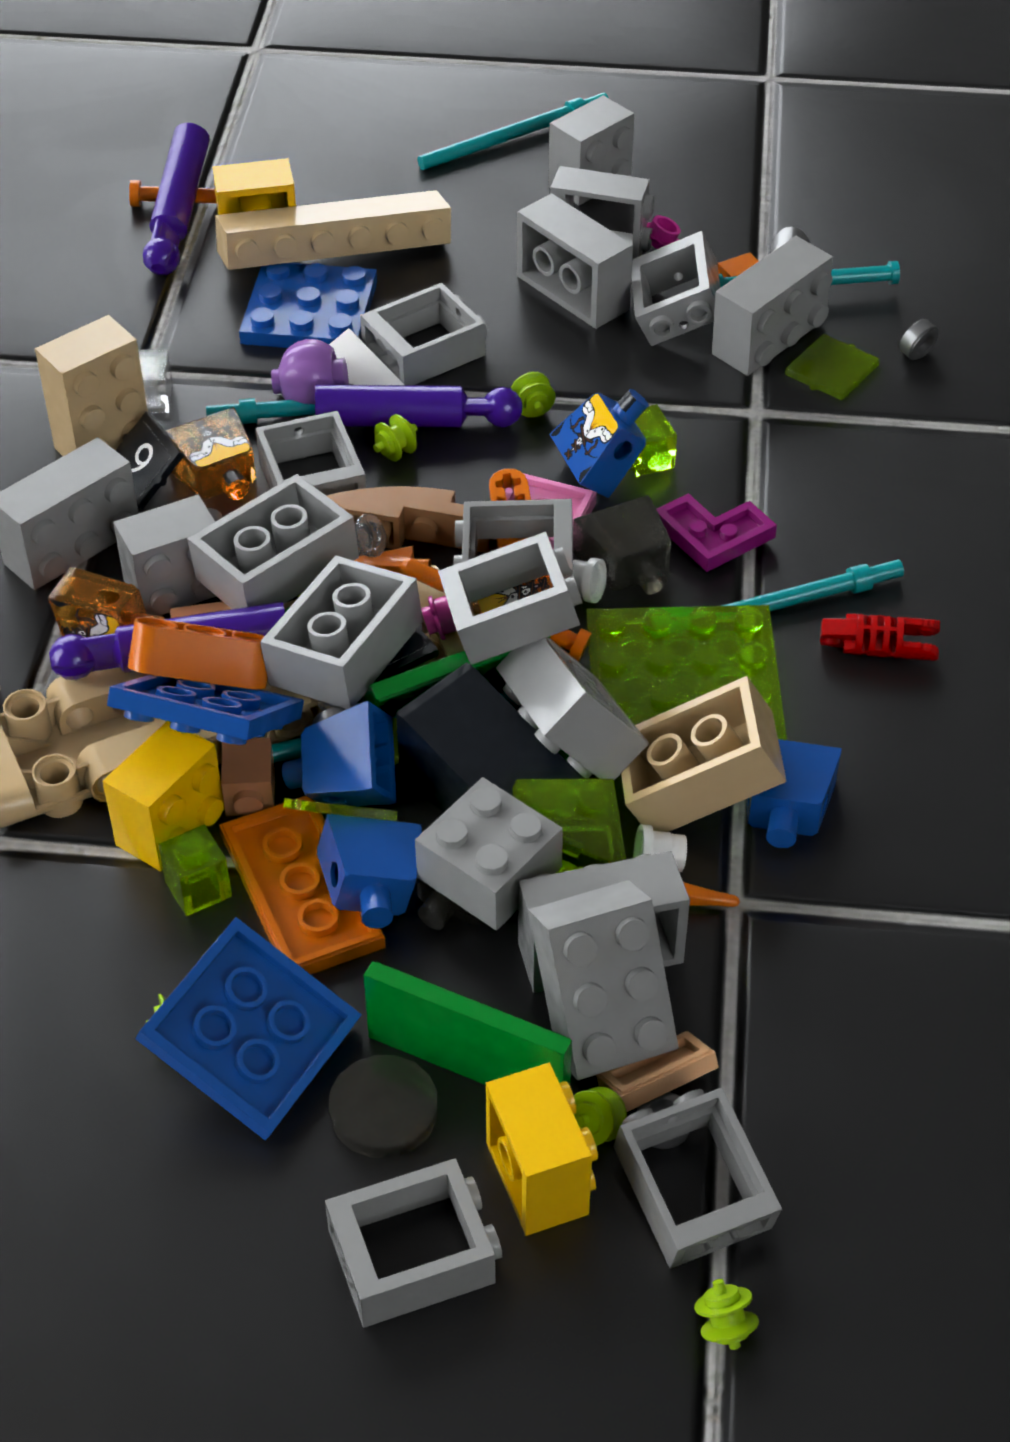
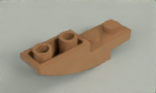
M398 486L364 488L326 495L354 517L357 543L399 549L402 547L404 540L408 539L462 549V547H456L455 520H463L464 504L455 503V491ZM478 539L477 551L490 552L493 539Z

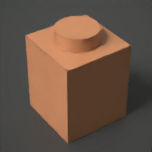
M253 738L247 740V743L243 745L222 742L221 787L226 816H246L275 806V767L271 738Z

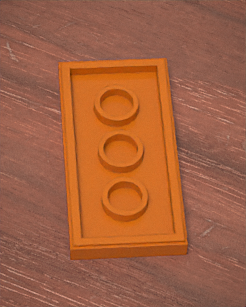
M303 796L219 824L221 838L270 943L311 975L384 949L386 946L382 930L365 926L362 922L361 912L339 910L333 906L317 856V846L325 819L316 801Z

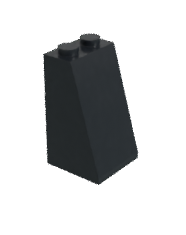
M468 662L396 712L400 778L443 812L450 808L475 783L484 777L563 828V841L572 834L577 835L581 833L590 823L592 818L593 787L559 753L554 754L548 750L534 735L537 730Z

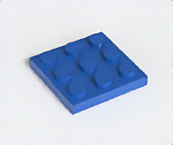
M283 263L261 266L239 330L240 344L289 348L294 343L304 339H318L330 344L348 328L361 340L360 315L370 310L377 285V269H366L359 266H327L320 263Z
M147 675L110 686L107 700L108 707L125 710L124 717L127 719L152 722L154 718L170 721V728L184 733H199L200 729L217 733V740L235 745L246 744L247 740L254 737H264L266 732L281 730L284 725L301 719L304 705L303 699L265 690L245 689L155 675Z
M235 917L142 1027L135 1039L266 1141L362 1014Z

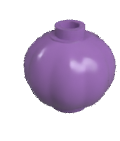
M304 339L291 345L284 352L279 369L271 371L274 394H282L285 400H294L304 404H315V385H349L345 358L337 359L334 348L318 339Z

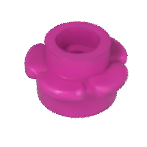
M657 215L653 218L652 222L647 223L648 228H653L649 239L652 240L651 246L659 249L679 240L678 236L681 229L670 218Z
M446 595L436 599L429 596V606L421 608L429 635L438 632L441 640H446V634L457 631Z

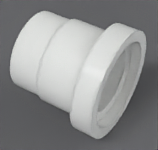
M603 559L573 560V577L580 596L585 602L597 603L604 593L607 568Z
M640 824L635 837L633 858L643 854L653 855L672 851L679 872H682L687 857L686 836L671 834V832L653 831L651 825Z

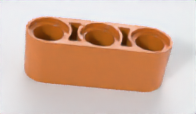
M140 617L134 621L127 666L133 671L148 675L254 690L266 689L268 682L260 641L265 637L264 635L157 618Z

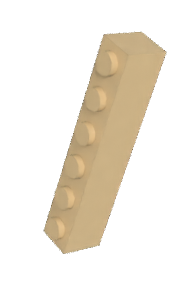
M437 190L215 215L217 252L228 270L451 243V207Z

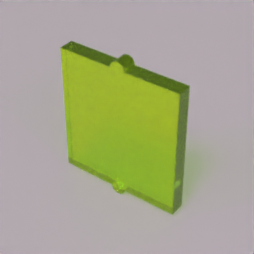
M823 334L786 368L785 375L809 385L811 390L818 389L839 400H843L879 365L880 358L855 348L854 344H846Z
M284 798L283 808L390 821H396L397 811Z

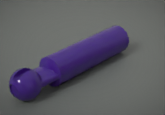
M195 123L179 124L173 132L149 224L152 237L145 245L142 256L144 265L156 275H168L176 270L180 263L179 243L186 237L210 142L207 131Z
M315 385V415L338 411L344 427H375L380 422L386 423L389 426V419L394 414L402 416L411 424H416L417 427H461L467 416H484L495 426L507 427L515 423L522 414L521 398L515 391L507 387L494 388L482 398L467 397L462 386Z
M275 602L163 620L250 632L265 636L285 614L283 602ZM134 624L117 626L115 633L86 638L78 634H67L58 638L51 646L49 652L52 670L56 675L66 680L75 681L87 677L91 672L120 668L124 673L136 672L127 667Z

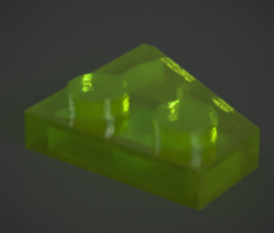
M516 779L512 788L513 797L563 828V853L577 859L580 853L605 864L626 860L614 779Z

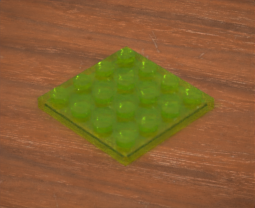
M769 605L599 608L586 610L587 631L592 633L588 641L589 671L599 679L634 725L748 676L773 711L778 739L787 740Z

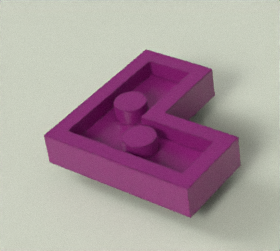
M688 493L655 509L653 523L706 572L776 538L777 524L751 501L714 517Z

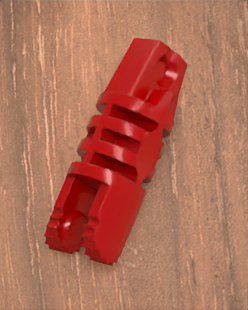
M847 613L846 619H822L820 644L843 648V653L937 661L939 649L936 645L903 641L904 635L935 636V634L940 632L941 622L935 619L893 618L883 615L867 616L864 614Z

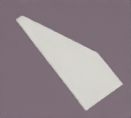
M349 328L329 344L334 348L337 359L345 358L350 384L404 385Z

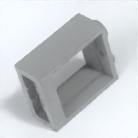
M559 166L550 187V194H554L573 207L574 196L633 204V234L610 231L633 244L632 259L642 256L643 251L650 250L652 240L649 238L653 228L647 227V219L652 218L655 196L649 195L650 179Z
M702 231L632 259L631 278L635 318L651 346L714 322L715 293L721 286L717 259ZM698 277L699 286L658 303H652L653 295ZM682 321L688 322L686 325L679 324Z
M442 282L360 315L362 342L404 385L418 384L485 356V337L488 334L485 321L480 315H476L468 308L458 295L453 294ZM438 323L450 332L415 348L404 339L408 335Z
M338 411L256 428L259 462L270 489L285 481L277 463L332 451L339 468L301 477L324 495L366 488L365 472ZM302 427L300 431H294L296 428Z
M572 499L464 502L463 520H455L456 547H462V555H454V565L477 557L478 539L529 538L546 532L548 537H554V549L562 546L571 574L563 576V578L573 576ZM549 574L540 577V579H543V577L547 578L546 581L550 586L549 589L553 587ZM539 578L534 579V580H535V584H539V582H538V579H539ZM541 587L537 588L538 592L542 591Z
M546 532L438 571L457 633L471 665L580 625L574 606L583 602L573 576L563 578V576L571 574L562 546L552 549ZM549 574L553 584L552 588L475 616L471 602Z
M723 1088L704 1094L702 1089L687 1092L677 1098L671 1107L655 1113L652 1108L639 1110L626 1117L622 1125H620L613 1147L670 1269L773 1228L782 1211V1207ZM707 1126L743 1200L676 1226L641 1151Z
M456 1158L325 1200L328 1230L363 1328L496 1283L495 1260L502 1258L500 1241L492 1224L483 1226L478 1213L479 1210H482V1200L477 1184L472 1176L463 1177ZM450 1198L470 1249L378 1279L359 1227Z

